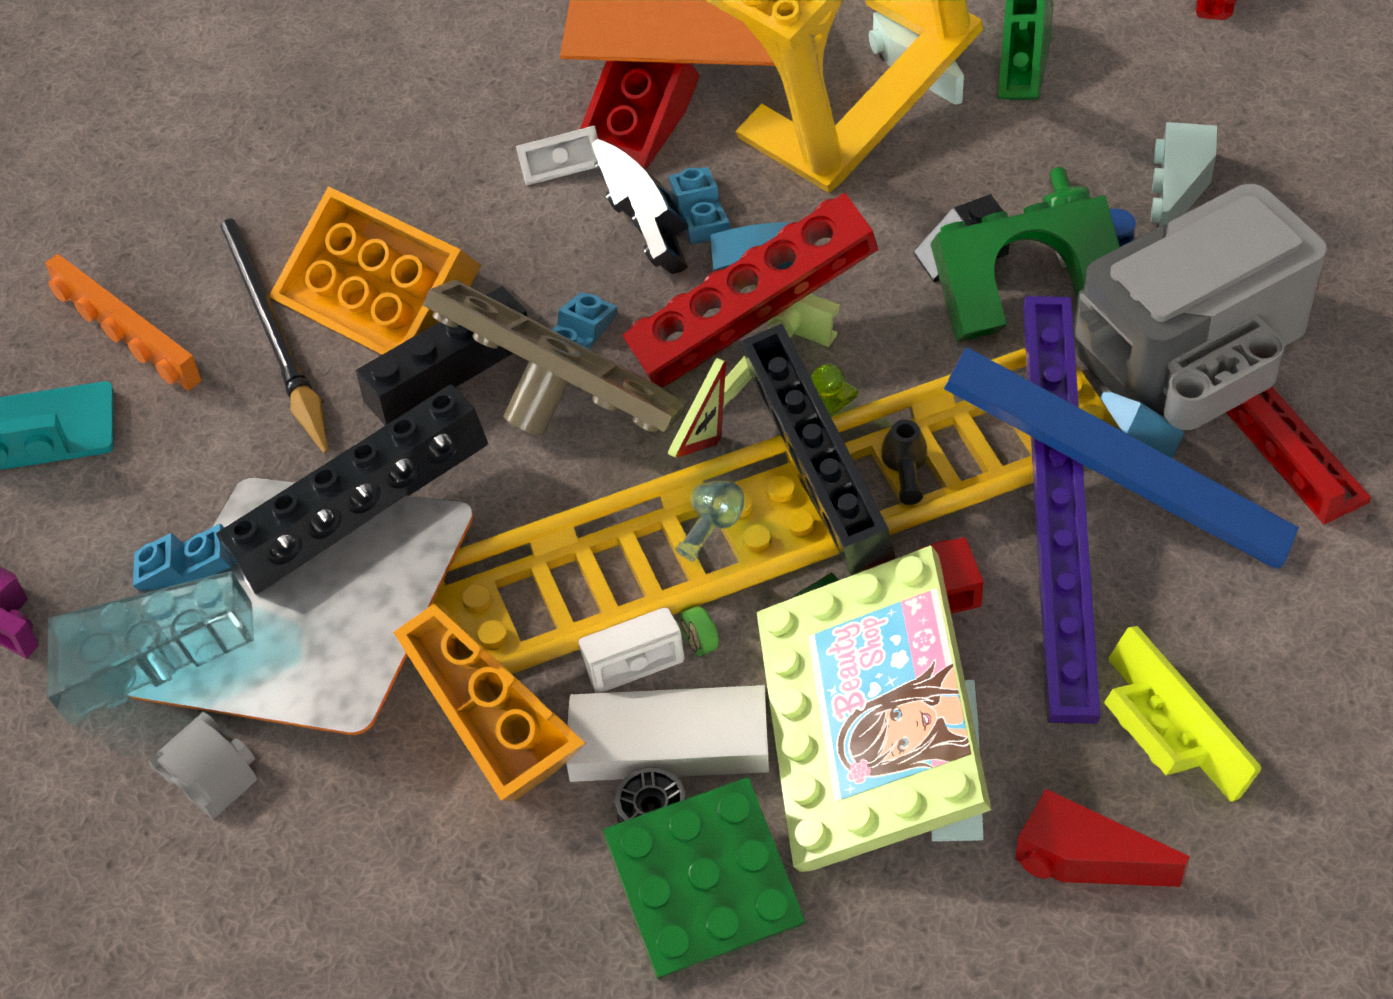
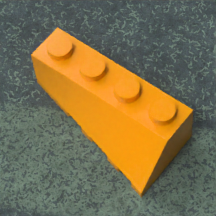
M433 604L393 632L501 801H514L556 773L587 744L459 625L450 609Z

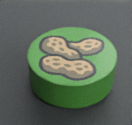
M695 606L679 614L681 633L698 657L717 649L719 643L717 629L705 609Z

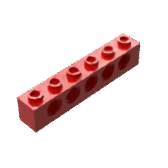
M845 192L835 199H827L820 203L813 213L799 222H792L784 226L777 236L761 246H754L748 249L738 261L724 270H716L709 274L704 282L688 293H681L673 297L667 306L657 313L637 320L630 330L622 334L650 381L660 387L669 385L878 251L874 232ZM831 238V240L824 245H814L819 239ZM784 262H794L793 265L787 269H777L778 266ZM748 285H757L749 293H740ZM710 309H720L719 312L712 317H703L704 314ZM683 332L678 339L666 341L671 334Z

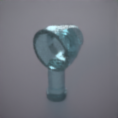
M717 480L699 484L694 489L691 496V505L700 515V518L684 541L679 542L675 548L682 557L695 562L699 556L698 552L715 527L728 528L737 522L744 507V495L737 484Z

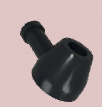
M900 420L894 423L885 436L881 448V457L885 465L899 473L901 488L899 498L906 505L917 504L923 499L922 489L919 487L917 469L926 462L928 450L920 427L911 420Z

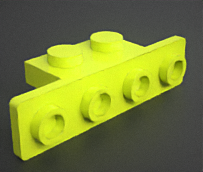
M1138 626L1127 628L1110 654L1109 662L1129 685L1112 689L1104 701L1105 705L1116 716L1120 725L1133 736L1149 755L1153 764L1159 767L1166 776L1200 766L1230 802L1240 799L1260 773L1261 765Z

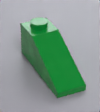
M1006 0L998 99L1039 100L1051 42L1053 0Z

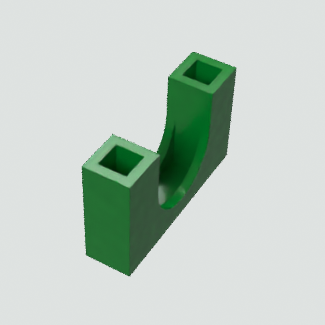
M1080 193L1064 200L1065 204L1050 207L1048 202H1041L1024 208L1023 214L1008 217L1007 212L1002 211L983 217L982 223L966 226L965 221H957L942 226L940 228L941 232L937 233L930 245L957 342L999 333L1007 325L995 282L994 265L999 250L1010 243L1031 240L1043 243L1054 249L1062 257L1068 268L1078 301V293L1084 289L1086 270L1089 264L1120 248L1106 195L1091 198L1090 193Z

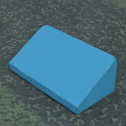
M1109 391L1107 393L1103 392L1101 396L1103 403L1124 433L1170 458L1174 457L1185 432L1173 427L1167 422L1166 418L1140 402Z

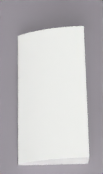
M765 685L570 694L568 726L587 743L566 762L570 782L624 779L633 771L646 767L662 768L673 773L676 777L769 772Z

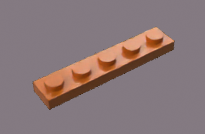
M56 254L45 262L51 277L48 285L54 295L62 302H66L68 299L72 301L79 314L86 321L92 322L97 320L106 335L115 343L123 340L128 344L129 350L139 362L145 364L147 361L153 363L164 381L170 385L177 382L188 391L202 381L193 355L61 255Z

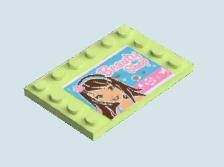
M932 546L917 550L757 612L794 868L799 872L813 871L992 810L940 559Z

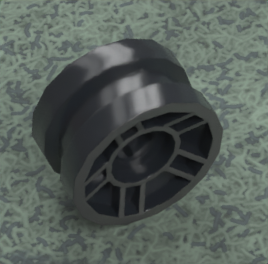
M646 767L633 771L621 781L616 790L615 808L618 823L646 814L645 810L648 809L649 803H655V807L660 809L685 800L686 793L682 782L673 773L662 768Z

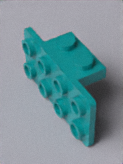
M102 381L0 397V470L106 454L114 448V389L110 382Z

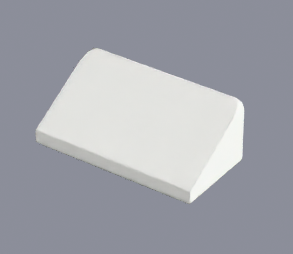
M595 126L516 146L526 186L595 168L594 162L598 160L592 143L598 140Z
M668 608L658 609L579 640L582 657L595 693H602L682 663L685 659L681 632Z

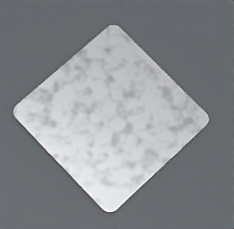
M248 478L239 482L213 527L219 523L224 527L228 526L295 482L261 478ZM405 496L256 595L234 568L232 562L231 567L222 572L195 582L179 585L128 673L123 684L125 693L136 700L347 735H358L366 732L375 723L407 657V653L393 632L432 605L472 523L473 511L471 507L463 502Z

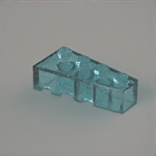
M229 571L49 617L47 698L71 725L87 719L86 713L105 704L111 709L128 701L126 694L149 683H152L154 687L172 680L171 676L185 666L193 663L196 667H199L254 641L252 601L233 572Z

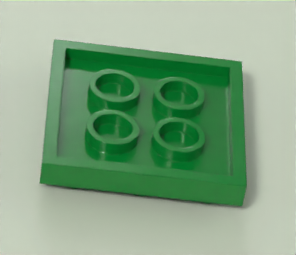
M749 777L603 829L606 844L657 979L805 924L802 911Z

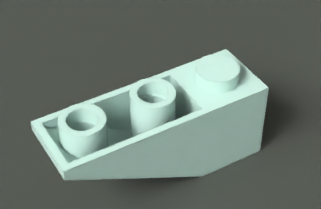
M1166 122L1164 139L1156 138L1154 164H1161V168H1154L1152 193H1160V198H1153L1151 223L1159 224L1158 227L1164 224L1168 225V222L1185 214L1211 183L1216 159L1217 126Z

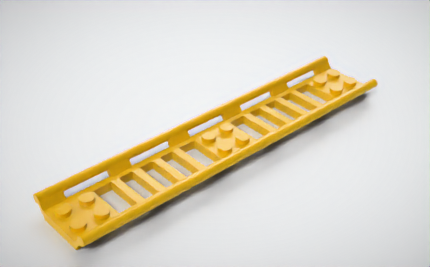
M1026 348L992 359V361L1010 371L1027 366ZM1076 364L1079 408L1121 430ZM950 375L831 416L840 433L910 408L912 416L910 420L920 427L925 437L928 449L926 463L942 488L923 495V499L914 505H906L900 501L899 473L886 466L881 457L883 440L892 426L845 443L853 461L872 454L900 504L880 511L889 528L890 535L1034 483L1031 436L1013 427L1031 456L1002 466L972 419L987 412L965 400L955 403L953 394L944 389ZM953 425L983 473L961 481L932 435V432ZM777 435L458 549L448 572L528 543L530 544L532 555L445 585L443 580L432 605L437 604L450 609L459 625L511 674L580 650L579 640L581 638L661 608H668L671 614L675 615L840 553L800 481L802 477L781 435ZM786 452L787 464L706 492L703 481ZM658 497L660 499L661 509L577 538L574 529L576 526ZM712 512L738 563L706 574L680 523ZM659 530L663 531L688 580L664 590L661 589L637 538ZM617 545L620 546L644 595L640 599L620 606L617 605L593 555ZM575 560L600 611L596 615L577 622H573L550 572V569ZM532 576L556 629L521 642L498 588Z

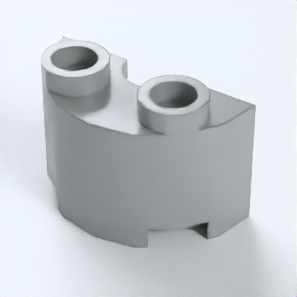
M202 712L148 760V763L152 769L171 785L174 784L179 787L191 802L214 820L258 779L249 766L255 761V757L246 745L236 738L229 743L221 735L222 730L214 719L207 713Z

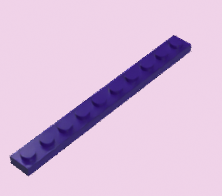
M1026 296L1023 312L1027 380L1079 408L1071 297ZM1031 437L1048 723L1097 724L1101 714L1083 464Z

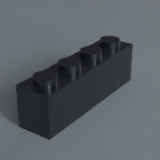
M503 286L486 295L527 316V310ZM438 322L355 371L364 403L386 426L450 384L456 388L513 353L499 345L497 348H491L477 342L472 337L474 332L461 325L450 327Z

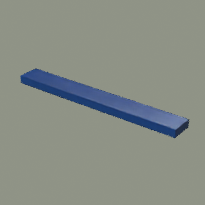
M966 347L944 387L945 390L1259 561L1277 569L1285 564L1298 531V526Z

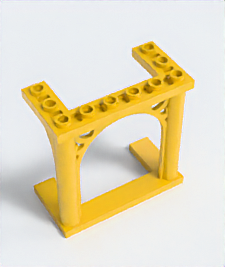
M705 0L743 22L765 48L781 76L793 119L791 121L761 103L736 130L737 137L828 193L833 191L848 177L983 31L982 19L968 12L967 0H865L866 6L920 36L835 125L824 82L823 56L831 25L843 0Z

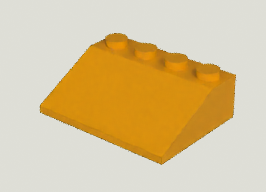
M328 186L273 287L269 298L383 355L439 322L433 317L434 311L423 306L431 288L454 279L470 287L481 265L461 249Z

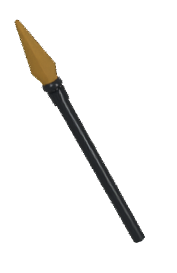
M226 219L221 223V230L282 370L281 374L286 387V393L291 398V413L320 450L326 454L328 453V443L321 398L312 391L310 381L306 378L301 366L297 364L234 219Z

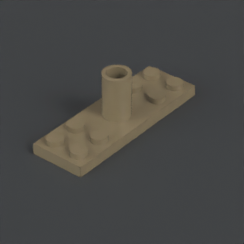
M456 279L431 288L423 303V306L434 311L433 317L437 321L450 327L461 325L474 332L472 337L477 342L491 348H497L499 345L529 361L503 415L510 424L527 433L539 436L544 435L569 382L594 395L592 400L599 406L611 411H617L619 408L634 416L632 421L636 425L650 432H657L658 429L665 432L680 418L688 403L687 400Z

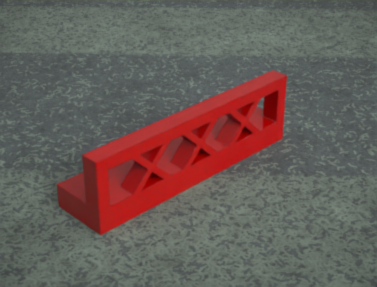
M1272 386L1261 392L1268 400V403L1260 394H1257L1226 412L1323 525L1370 503L1371 496ZM1287 424H1289L1292 427L1295 433L1288 427ZM1313 454L1317 455V457L1323 462V464H1321L1320 461ZM1342 486H1344L1353 497L1344 501L1346 491Z

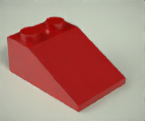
M606 61L580 129L595 126L599 140L625 152L646 170L686 113L700 75L691 63Z

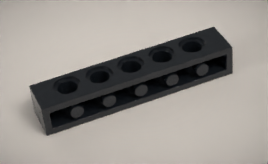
M783 324L741 340L749 372L850 575H855L896 559L889 528Z
M450 384L215 534L234 568L256 595L403 497L410 496L489 444L476 410Z

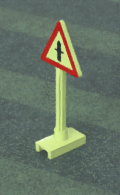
M809 294L766 323L770 324L768 329L783 324L790 338L793 334L829 347L837 336V331L832 330L833 319L840 311V304ZM745 356L726 377V361L719 358L715 359L668 450V455L678 458L717 445L722 438L723 409L725 405L737 396L752 378Z

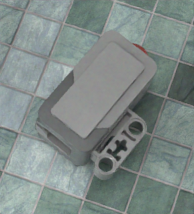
M1257 184L1240 185L1168 222V225L1164 224L1089 264L1086 270L1084 289L1078 293L1074 324V336L1077 340L1076 354L1112 393L1140 402L1159 415L1164 412L1167 422L1175 428L1181 430L1198 428L1275 384L1285 346L1299 339L1306 332L1327 251L1326 243L1268 189Z

